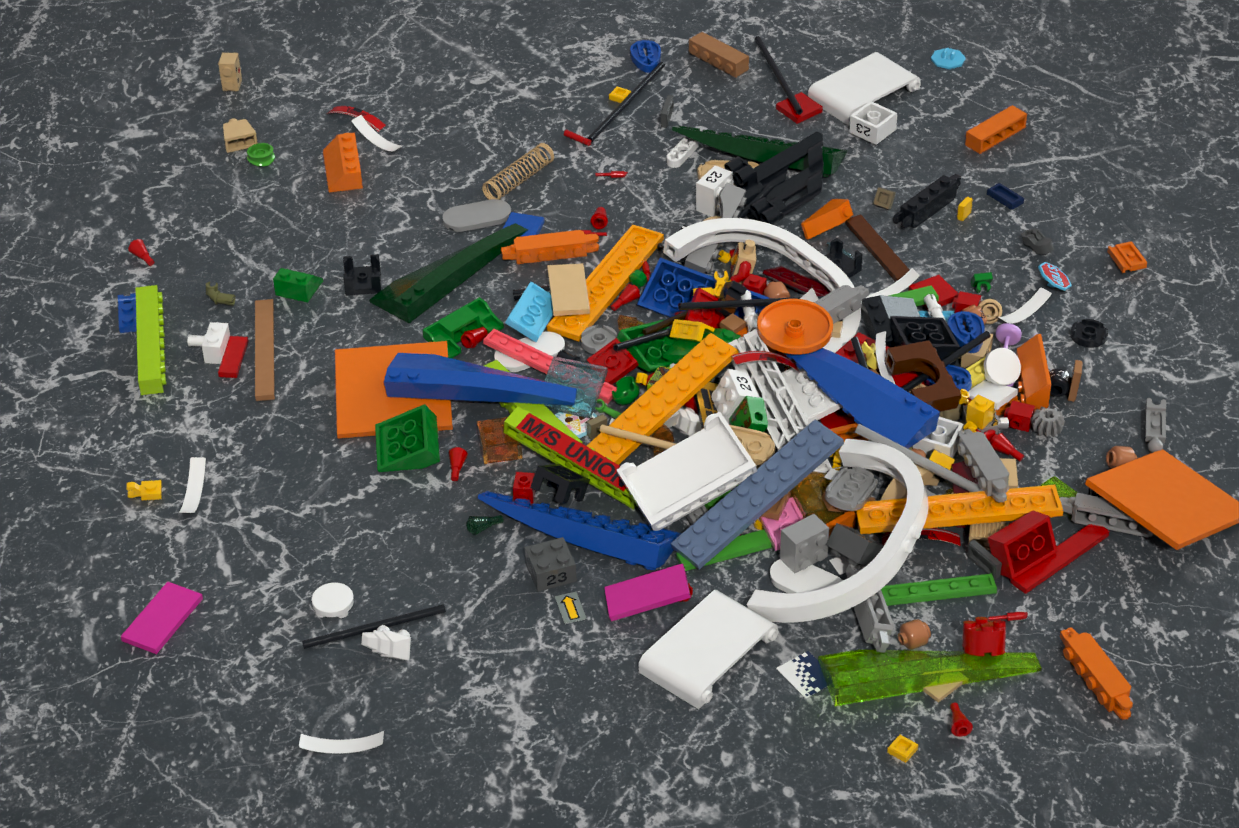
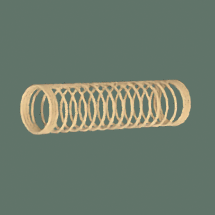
M545 143L537 145L499 172V174L486 181L482 186L485 196L489 200L501 199L505 194L515 189L516 186H519L523 181H526L530 176L540 171L541 168L554 160L553 150ZM539 147H543L549 152L551 156L550 161L548 160L546 153L543 150L539 149ZM540 151H542L545 154L547 160H545L542 157ZM532 155L540 163V167L537 166L536 162L532 159ZM528 158H530V159L532 160V162L535 164V166H536L537 169L533 168V166H532V164L529 162ZM524 160L528 162L530 167L533 169V172L530 171L528 166L525 164ZM521 163L525 165L526 169L529 171V174L526 173L524 168L521 166ZM517 165L521 167V169H522V171L525 173L526 177H524V176L522 175V173H521L520 170L518 169ZM514 168H515V169L518 171V173L522 176V180H521V179L518 177V175L515 173ZM510 171H512L515 174L519 182L515 181ZM506 173H508L511 176V178L515 182V185L511 183ZM503 176L507 178L508 182L511 184V187L507 185V183L503 179ZM499 178L504 182L508 190H506L503 187V185L500 183ZM495 181H497L500 184V186L504 190V193L500 191V188L498 187ZM488 184L491 185L493 192L498 195V198H495L490 193Z

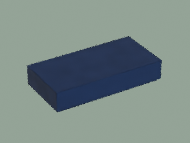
M1001 183L987 189V195L1011 210L1024 203L1023 197Z

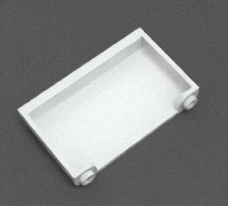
M875 52L812 84L808 91V97L823 106V110L849 126L850 116L869 101L875 102L907 85L908 91L914 92L920 89L921 80L882 54Z
M721 412L709 415L705 419L704 429L637 467L634 463L627 462L622 464L616 471L654 531H658L735 488L748 476L756 473L757 467Z
M714 590L642 655L639 661V673L697 709H700L711 700L713 696L712 685L761 639L765 643L774 641L778 636V626L718 590Z

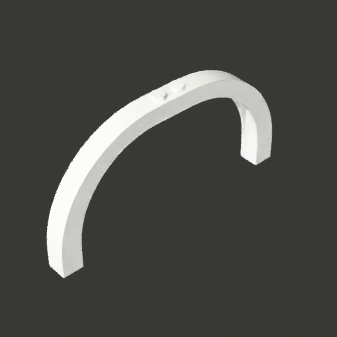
M743 218L706 220L683 228L665 239L663 253L677 262L693 251L707 245L752 240L757 245L768 247L785 255L823 283L831 292L842 285H849L854 288L847 275L814 247L785 229L757 220ZM861 308L842 319L843 329L841 337H831L830 341L823 347L824 349L836 353L857 334L861 319Z
M846 439L844 445L839 450L843 466L861 467L883 472L898 480L907 490V501L904 511L879 554L866 567L850 578L820 590L803 593H777L755 590L747 603L750 610L771 622L792 623L821 619L838 614L862 603L882 589L896 575L909 553L912 552L916 540L919 539L928 515V496L917 466L904 453L885 444L856 439Z

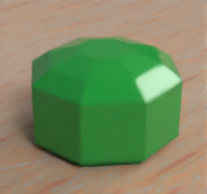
M635 270L629 275V281L632 285L641 288L647 283V276L643 271Z

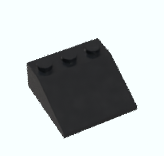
M878 295L862 299L861 315L870 338L876 340L877 333L886 331L885 343L890 348L895 347L890 316L920 317L913 298Z
M890 316L895 347L930 340L932 346L936 348L941 361L960 348L944 318ZM956 360L949 365L955 366Z

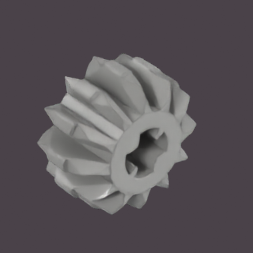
M1049 406L1048 408L1041 407L1040 410H1035L1031 418L1033 431L1038 432L1039 436L1046 435L1048 437V435L1055 437L1056 434H1061L1065 423L1062 412L1057 411V408L1051 409Z

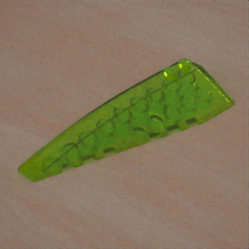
M853 650L818 656V661L834 706L922 692L924 687L963 681V685L1042 670L1036 654L1026 652H1005L998 656L984 653V656H974L966 654L964 651L886 650L883 653L877 652V650Z

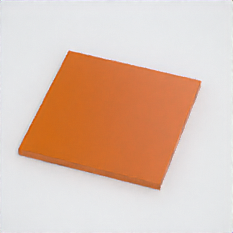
M447 341L335 349L337 438L376 436L375 424L424 404L437 416L438 431L453 430L451 400L387 397L384 385L387 368L397 353L436 354L448 357Z
M1163 449L1087 478L1085 482L1087 487L1175 550L1239 523V501Z

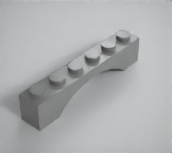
M730 183L725 184L718 201L721 218H738L740 214L739 208H743L747 200L745 198L746 190ZM725 242L707 245L693 251L686 258L684 266L704 274L706 272L709 273L713 266L712 260L717 259L720 252L718 249L720 246L723 247Z

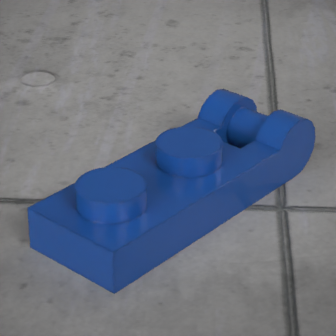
M132 293L130 296L118 295L120 333L137 331L136 293Z

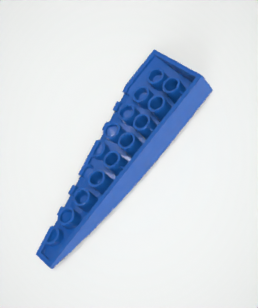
M660 258L637 305L670 318L676 312L686 311L679 310L678 304L692 301L693 288L712 287L714 289L717 282L712 276ZM750 291L752 299H770L769 297ZM766 306L754 307L755 313L759 316ZM738 307L735 315L744 320L745 316L743 308Z
M824 348L807 354L784 353L789 359H794L796 366L799 369H804L811 380L815 379L818 382L817 386L836 404H841L843 411L846 414L850 413L857 424H861L908 449L937 428L940 411L877 373Z
M397 353L388 366L384 379L387 397L575 405L577 395L576 388L436 354Z
M489 491L478 495L479 500L543 533L556 538L564 537L566 542L623 559L627 564L644 565V568L648 570H656V568L665 564L674 551L671 543L682 534L664 528L654 531L650 524L641 522L639 525H630V520L626 519L612 521L610 516L595 515L592 517V512L559 506V509L550 508V504L543 502L541 504H530L528 499L513 500L512 496Z

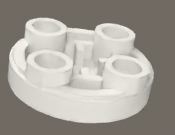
M997 348L989 352L984 360V377L987 381L996 385L1007 386L1014 383L1021 373L1019 358L1013 351L1007 348Z
M342 583L324 584L317 588L312 595V606L318 617L344 618L349 614L348 611L354 603L352 590Z

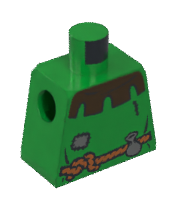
M746 396L729 418L731 424L764 432L768 427V419L763 398Z

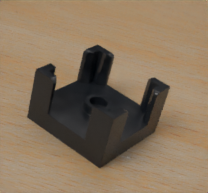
M838 238L832 240L830 243V253L825 256L836 264L848 278L862 271V253L856 250L855 259L853 260L843 253V241Z
M379 254L370 255L371 266L362 267L353 266L352 256L343 257L345 296L377 294L381 291Z
M560 464L542 465L537 467L531 488L540 491L543 479L546 478L548 479V487L558 489L555 496L556 501L562 504L567 503L572 489L577 488L574 498L580 502L584 499L590 479Z

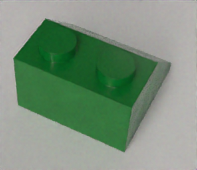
M280 268L273 278L276 296L307 303L323 282V278Z

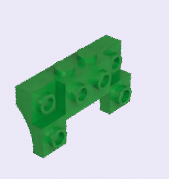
M479 297L424 328L422 331L423 338L428 342L447 341L448 358H454L461 353V347L456 343L461 341V336L465 331L484 327L489 334L493 329L502 330L504 323L495 316L487 302Z

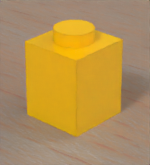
M978 394L967 405L966 422L971 421L977 428L983 430L993 420L995 402Z

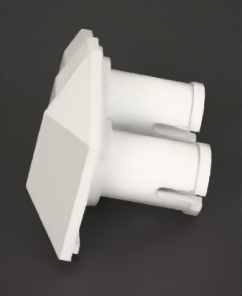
M680 408L670 417L672 418L680 413L678 422L673 427L688 437L702 429L699 415L695 414L692 408Z
M381 625L373 632L362 633L361 645L372 649V652L381 654L382 657L401 660L410 659L411 637L408 631L402 629L396 633L390 631L387 626Z

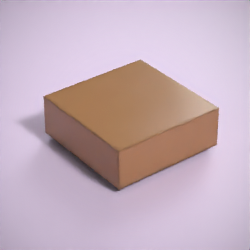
M732 313L720 322V327L738 333L746 327V321Z

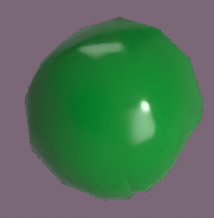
M626 376L616 382L617 390L615 392L612 391L616 404L628 405L637 399L640 388L638 383L635 382L634 377Z

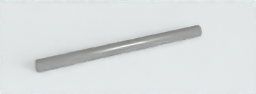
M858 424L855 433L872 442L885 444L897 449L910 458L913 463L969 492L983 491L978 484Z

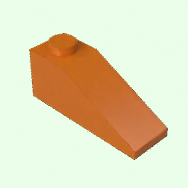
M832 199L802 222L801 226L805 238H813L844 223L853 216L849 200Z

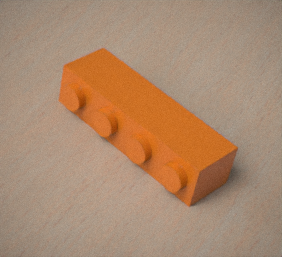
M1013 105L966 131L965 146L979 154L985 152L1026 128L1027 113Z

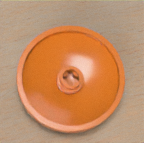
M783 299L769 304L760 312L757 320V332L760 339L776 351L787 354H807L823 348L830 341L833 334V320L823 307L814 302L803 299Z

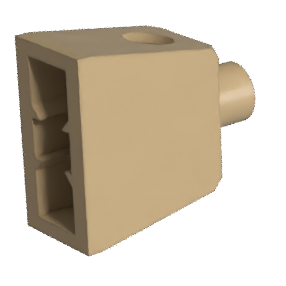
M233 118L228 123L223 124L227 153L247 149L257 144L256 131L246 119L237 120Z

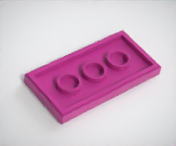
M683 563L604 587L611 622L691 598Z
M167 581L121 635L122 642L157 654L202 601V594Z

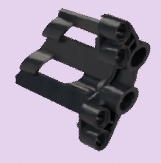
M816 131L755 168H752L747 160H743L739 156L724 164L726 170L733 172L734 184L746 190L745 198L747 200L744 208L768 184L773 187V190L766 197L750 205V214L754 220L773 225L783 219L784 215L822 193L824 171L822 133ZM808 155L809 167L790 179L785 180L789 165ZM806 188L808 189L806 195L785 206L787 199Z

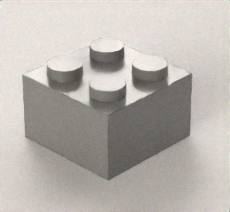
M812 514L782 529L780 560L794 573L824 560L828 556V546L826 543L829 538V527L815 514Z

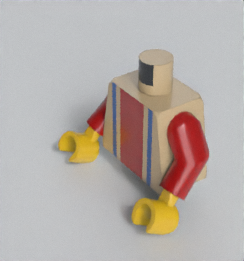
M746 240L745 243L739 242L735 249L730 250V253L724 250L719 252L721 257L718 260L726 264L731 259V277L727 282L736 281L739 284H743L747 277L753 273L756 264L755 242Z

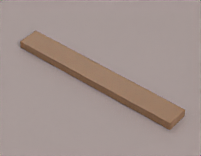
M273 299L255 301L256 401L275 399Z

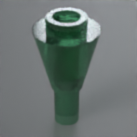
M469 516L466 522L467 530L473 535H477L492 525L503 523V516Z

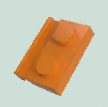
M1132 241L1116 244L1115 247L1108 246V254L1122 273H1125L1126 270L1131 272L1147 268L1148 262Z

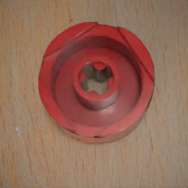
M976 617L975 621H963L962 647L964 653L974 656H984V653L998 656L1005 653V621L995 620L992 622L988 621L987 617Z

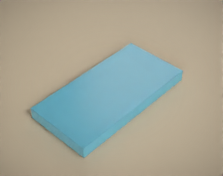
M530 282L505 323L537 342L553 316L551 294Z

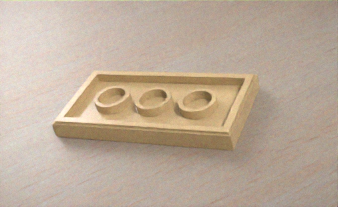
M583 263L547 265L553 316L590 314Z

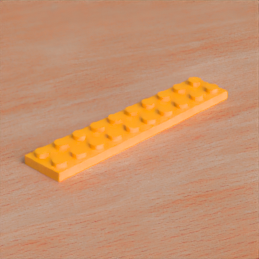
M632 225L586 279L590 314L554 316L547 325V331L580 342L582 332L594 325L628 284L629 275L633 271L639 270L644 261H647L657 249L658 244L662 243L664 234Z
M708 334L609 426L650 437L733 360L732 355L738 354V349L714 334ZM601 432L587 447L593 448L597 453L610 458L619 465L642 443Z
M1055 485L1009 489L1006 493L1007 500L1003 503L996 502L992 496L987 497L984 491L928 496V515L923 529L1014 521L1033 510L1052 518L1063 516V507ZM907 498L866 502L860 510L855 511L860 533L892 532L904 511Z

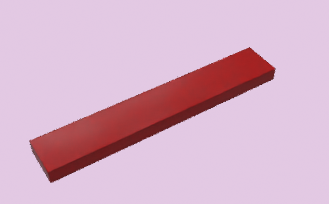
M1088 524L1057 546L1058 552L1011 579L1010 583L1027 594L1107 538L1110 531L1103 526Z

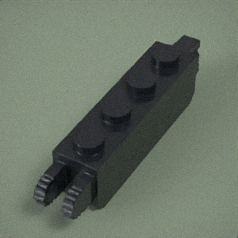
M954 174L951 177L943 175L901 205L900 211L893 216V223L897 224L902 221L901 226L905 229L909 226L916 228L955 199L957 189L961 184V176Z

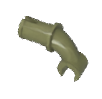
M210 282L206 283V295L216 305L219 303L234 306L236 300L234 294L221 293L218 291L217 283L212 287Z

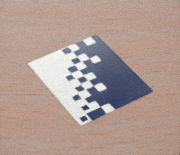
M809 651L776 668L805 698L838 681Z

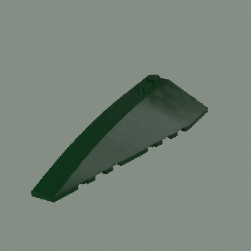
M679 125L672 127L673 131L705 145L760 162H765L798 143L787 142L786 144L783 140L771 139V141H768L769 138L742 134L734 135L733 137L732 133L728 132L716 134L714 130L700 131V128ZM822 146L824 160L823 177H829V175L836 173L847 154V150ZM808 155L789 165V168L807 169L809 167Z
M516 223L505 227L393 281L370 298L369 302L401 320L411 323L500 255L502 247L513 245L514 239L520 237L528 229Z

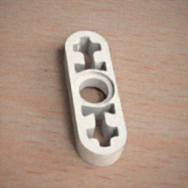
M685 136L668 153L667 165L672 168L680 167L698 148L699 142Z

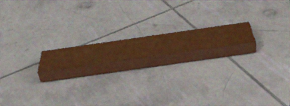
M861 214L850 217L845 221L847 227L895 282L909 271V268Z

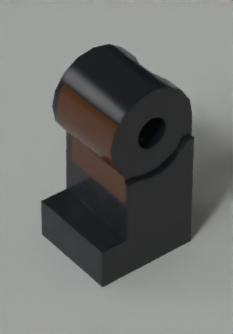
M736 281L726 282L718 301L740 300L747 288ZM737 308L715 309L717 313L724 317H728L732 313L735 314Z

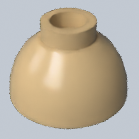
M985 299L979 303L978 306L983 309L987 318L986 324H993L1000 319L998 317L1002 316V307L998 301Z

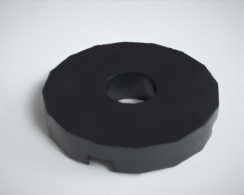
M1084 319L1082 322L1078 323L1077 321L1071 327V338L1076 344L1083 347H1100L1108 339V329L1103 327L1104 324L1099 321Z

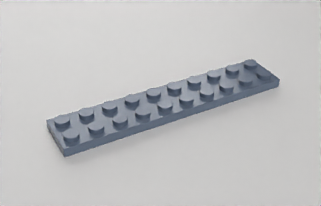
M815 419L762 464L756 473L748 476L671 543L672 548L696 568L701 569L844 445L843 439Z

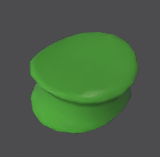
M268 143L254 144L247 149V160L255 166H269L275 158L274 149Z

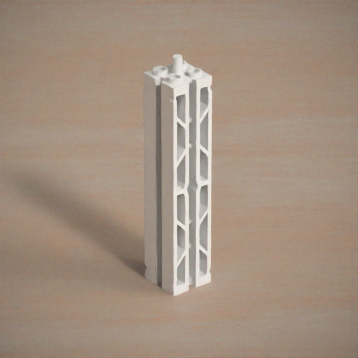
M757 328L743 335L744 337L728 343L738 349V353L749 351L769 352L766 344L760 339ZM733 359L731 362L735 370L748 372L758 397L763 398L768 419V427L766 429L779 451L807 427L809 423L776 362L751 361L736 365ZM828 459L797 484V487L799 488L812 481L810 477L818 474L820 477L828 473L832 468Z

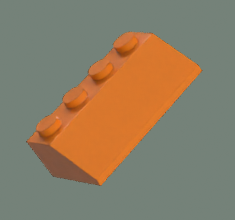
M355 133L338 134L323 149L328 191L330 193L363 189Z
M1037 334L1016 350V355L1021 364V373L1017 379L1018 393H1021V403L1034 405L1035 410H1040L1041 407L1048 408L1051 379L1042 336Z

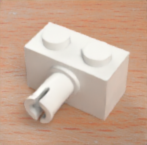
M210 322L207 333L204 336L189 334L188 346L202 347L205 363L221 364L230 337L228 323Z

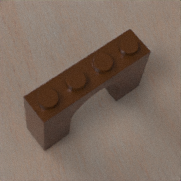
M930 340L888 348L884 362L892 375L918 371L930 376L935 382L931 386L911 389L910 394L938 411L958 407L961 391L954 384L952 376L949 375L944 362L939 358L937 350L932 346Z

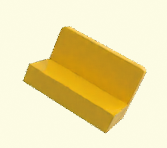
M674 319L669 337L678 340L701 342L704 331L714 332L715 328L702 322Z

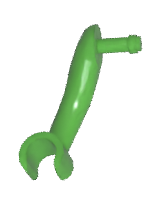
M602 399L596 400L597 403L603 404L600 408L595 407L599 413L605 412L615 419L622 414L607 407Z

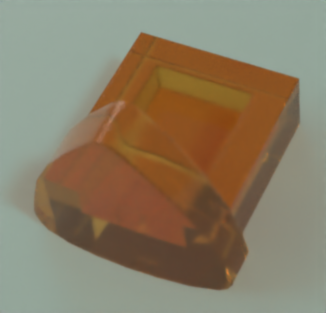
M665 424L661 425L651 436L652 438L674 442L673 433ZM653 446L654 456L667 449Z

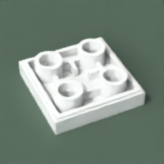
M984 380L969 390L968 393L971 400L979 394L995 402L994 408L998 410L1018 395V389L1006 385H996Z

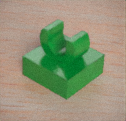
M992 272L973 275L971 286L976 287L977 293L981 291L980 286H984L986 292L990 291V283L993 280Z

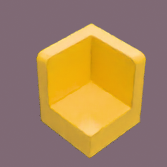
M936 449L933 450L929 460L948 470L951 469L955 461L954 458Z

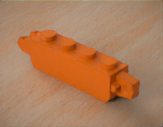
M574 230L516 237L513 245L501 248L502 259L516 260L517 264L585 257L587 253L599 251V245L597 244L599 236L597 234L584 235V231Z
M1072 627L1062 630L1060 638L1065 646L1063 654L1066 660L1071 662L1076 673L1081 675L1087 687L1094 692L1099 703L1104 705L1108 712L1114 711L1120 719L1128 720L1131 717L1130 709L1133 706L1129 698L1131 685L1091 634L1085 632L1078 634Z

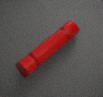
M569 130L564 131V136L584 145H591L590 139Z

